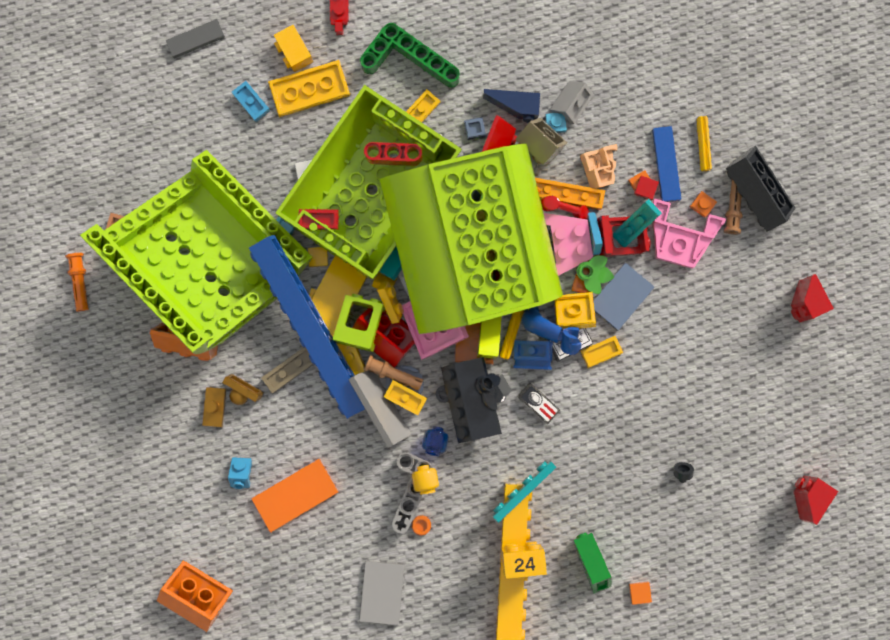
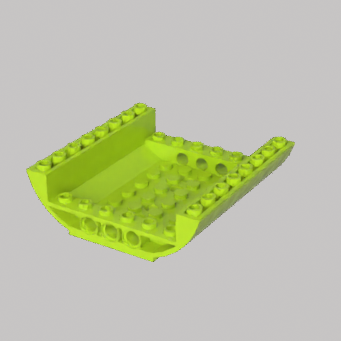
M527 144L500 147L440 161L379 179L419 334L472 325L540 306L563 296ZM474 190H477L481 195L478 202L474 201L471 197ZM479 210H482L486 215L483 222H480L476 217ZM489 250L495 253V259L492 262L486 258V253ZM493 270H498L500 273L498 281H494L491 278Z
M208 150L192 159L191 171L107 229L103 230L98 224H95L80 235L194 354L204 353L222 344L277 299L271 293L268 281L262 277L258 263L254 262L251 258L249 247L268 236L275 235L298 276L312 259V256ZM174 235L177 239L171 242L166 239V236ZM186 248L190 253L182 255L179 253V250ZM208 275H213L216 278V280L214 282H208L205 279V277ZM224 288L229 291V294L222 296L218 291Z

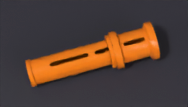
M66 254L65 256L69 263L68 274L71 276L76 312L89 310L84 282L86 269L83 268L82 261L84 254Z

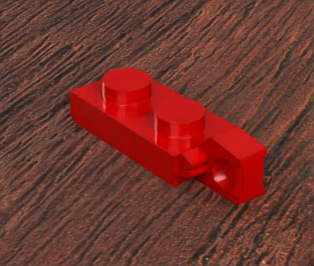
M330 0L331 25H335L336 35H343V25H348L349 0Z

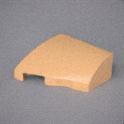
M617 144L580 155L590 188L599 189L614 184L616 161L613 160V151L617 150Z

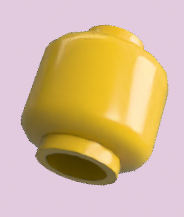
M429 465L418 466L417 471L411 474L414 490L420 492V495L436 492L435 489L439 487L437 471L435 468H429Z

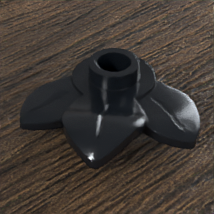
M490 373L487 376H480L476 379V389L482 394L485 405L490 410L496 411L497 403L504 401L506 398L498 387L501 378L494 373Z

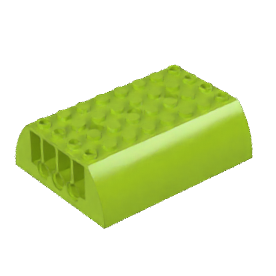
M364 85L280 205L276 214L332 255L338 256L343 262L352 265L358 272L373 280L396 247L379 179L428 164L457 158L462 149ZM370 142L417 144L422 150V161L417 166L374 165L366 160L364 147ZM371 150L368 155L376 157L379 151ZM393 150V151H390V152H389L388 156H390V155H397V156H398L399 153H398L397 151ZM412 151L408 154V157L415 159L419 154ZM371 185L376 186L378 189L374 195L367 193V188ZM299 209L339 210L338 230H331L326 224H322L305 210H302L299 214ZM305 214L327 230H318L315 223H311L309 226L310 230H307L299 225L298 221ZM349 216L356 218V223L353 226L346 225V219Z

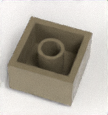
M542 118L530 121L516 138L519 142L518 144H527L529 152L533 155L532 158L537 163H542L543 165L554 160L568 143Z

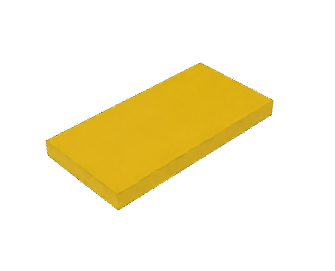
M339 60L268 81L279 118L350 96Z
M336 255L312 298V302L332 337L335 333L345 295L359 294L367 279L355 267L343 262Z

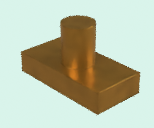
M206 387L202 426L223 427L227 389Z

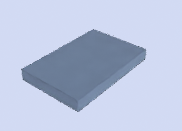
M624 263L614 275V279L609 281L601 293L593 300L594 311L618 331L655 287L627 263Z

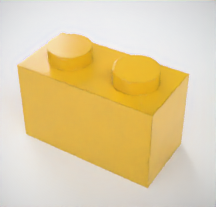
M294 25L274 34L276 39L274 45L278 53L283 52L285 56L283 61L287 69L292 68L293 72H296L313 63L312 57Z

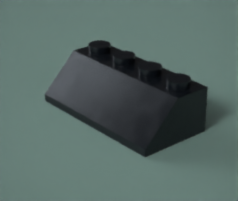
M755 145L733 160L726 170L728 177L737 185L739 194L746 199L748 208L757 216L759 225L768 232L786 223L794 212L795 206Z
M484 357L441 367L458 444L502 434L497 411L490 410L485 405L482 394L476 389V379L480 376L488 375Z

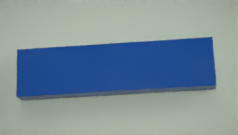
M672 126L653 128L652 133L661 200L665 202L680 201L681 192Z

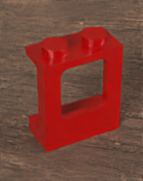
M609 215L600 216L597 218L603 244L599 255L609 257L638 255L648 252L651 245L647 234L648 227L637 236L638 245L636 247L616 248L613 242L612 227L621 226L630 216L609 218Z

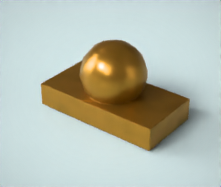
M234 374L226 376L222 382L232 388L229 397L231 402L236 405L245 404L248 398L256 402L264 394L263 391Z

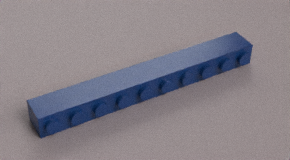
M275 235L268 236L249 247L251 258L254 262L258 263L262 277L270 284L271 293L278 298L281 310L290 319V326L294 331H297L301 345L308 350L310 361L314 365L316 364L320 378L329 387V394L339 404L338 409L340 413L348 419L365 410L349 381L351 377L355 376L338 345L333 340L330 331Z

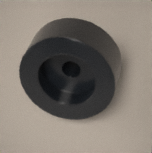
M679 462L674 465L673 474L679 479V482L686 483L687 480L693 478L694 467L689 463Z

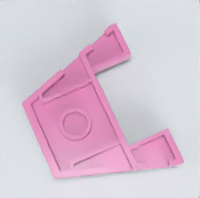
M654 198L652 203L662 212L653 221L655 258L693 269L726 219L709 214L703 232L666 222L671 203Z
M544 213L546 226L550 225L558 276L593 257L588 220Z

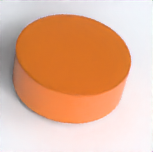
M419 515L413 519L412 530L415 534L426 535L430 531L431 521L428 517Z

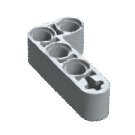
M408 452L402 453L397 458V466L410 474L417 471V467L422 463L432 468V464L428 460ZM403 456L410 457V466L404 467L401 464L400 460ZM412 477L409 480L392 522L393 530L400 534L408 531L422 498L420 492H414L411 489ZM406 500H411L414 503L412 510L404 508L403 504ZM400 511L405 515H411V518L406 516L404 524L407 526L398 528V523H396L403 516V514H399Z

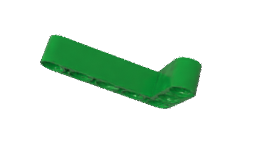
M388 23L381 29L360 58L364 73L374 74L392 50L395 49L449 88L456 87L460 80V72L456 66L394 23ZM390 32H394L396 34L393 37L387 36V34ZM404 43H410V44H411V45H410L409 47H407V48H405V47L402 46ZM378 47H384V48H385V49H384L383 51H381V52H380V51H376V49H377ZM420 53L426 55L424 58L417 57V55ZM368 61L374 62L371 66H366L365 63ZM439 64L441 67L434 69L432 65ZM453 74L456 76V78L450 80L447 78V76Z

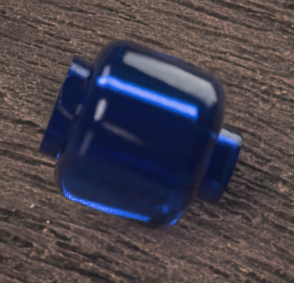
M433 426L432 429H427L424 432L422 448L428 455L440 456V454L446 452L449 436L442 427Z

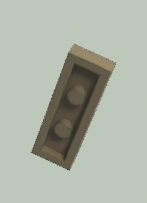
M303 347L261 378L272 394L314 365L310 361L308 350Z

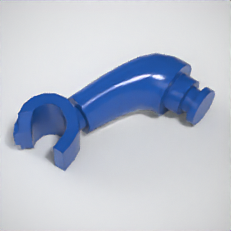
M538 306L525 309L521 321L527 331L555 343L561 341L560 348L566 354L575 355L578 353L582 346L578 339L579 328L568 327L562 331L560 326L542 317Z

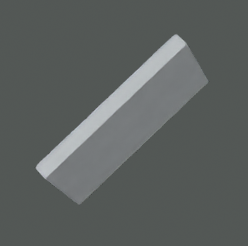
M367 371L349 379L388 448L411 435L394 403L384 398L387 391L377 374Z

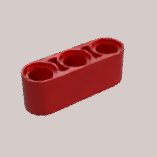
M370 142L364 147L366 160L374 165L417 166L422 161V150L417 144ZM371 150L379 151L376 157H370L368 154ZM393 150L399 153L395 158L388 156L389 152ZM415 151L419 155L417 158L411 159L408 157V154Z

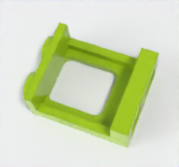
M352 294V296L345 295L333 340L338 344L373 352L375 348L374 339L382 311L385 312V307L381 304L382 301L371 298L370 301L365 300L363 296L358 294ZM352 304L373 309L366 331L346 326Z

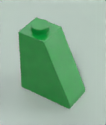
M582 533L578 535L574 540V545L593 594L612 587V577L593 534Z

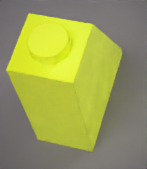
M502 316L481 322L477 357L497 359L499 355Z

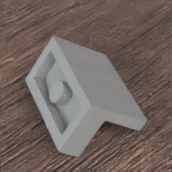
M569 81L550 110L553 113L563 114L570 124H575L594 94L585 82Z

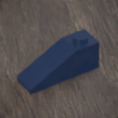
M484 89L483 99L514 117L523 119V122L526 123L538 119L540 93Z

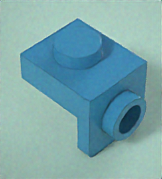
M232 457L228 475L231 487L235 489L250 488L251 458Z

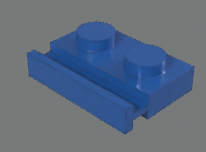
M514 340V368L552 370L553 341Z

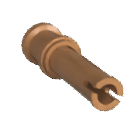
M732 180L729 211L725 213L727 220L726 228H724L723 232L738 235L741 234V229H739L740 219L743 218V214L740 211L742 196L738 190L736 196L737 185Z
M370 355L364 369L365 372H373L378 374L380 378L387 377L419 391L423 379L391 367L388 362H381Z

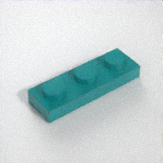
M648 199L613 233V237L622 247H627L662 212Z

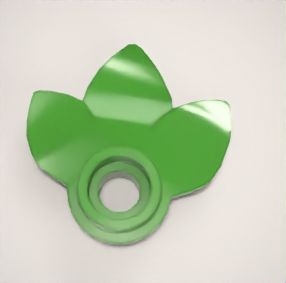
M594 256L589 262H582L577 267V276L584 280L585 288L592 293L600 294L601 283L614 279L613 273L605 267L607 257ZM587 267L589 269V273L587 275H584L583 269Z

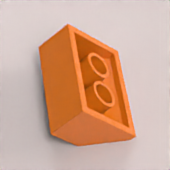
M163 322L150 330L154 348H159L162 352H177L184 357L196 356L199 360L209 361L217 354L218 345L201 354L192 353Z
M183 560L160 589L157 602L207 632L217 619L233 590Z

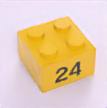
M536 541L525 542V546H517L516 543L506 544L505 548H501L503 573L506 579L547 575L544 548L541 544H537Z

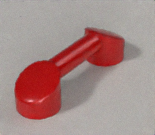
M553 195L541 199L542 209L545 212L560 209L573 213L574 218L587 220L589 210L586 205L577 207L560 202Z

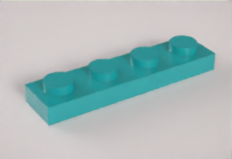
M545 461L536 468L538 472L533 477L531 475L526 477L522 481L523 486L519 490L515 488L507 496L509 498L508 501L504 504L502 502L493 509L495 512L492 515L493 518L499 523L557 467L551 461L547 463Z

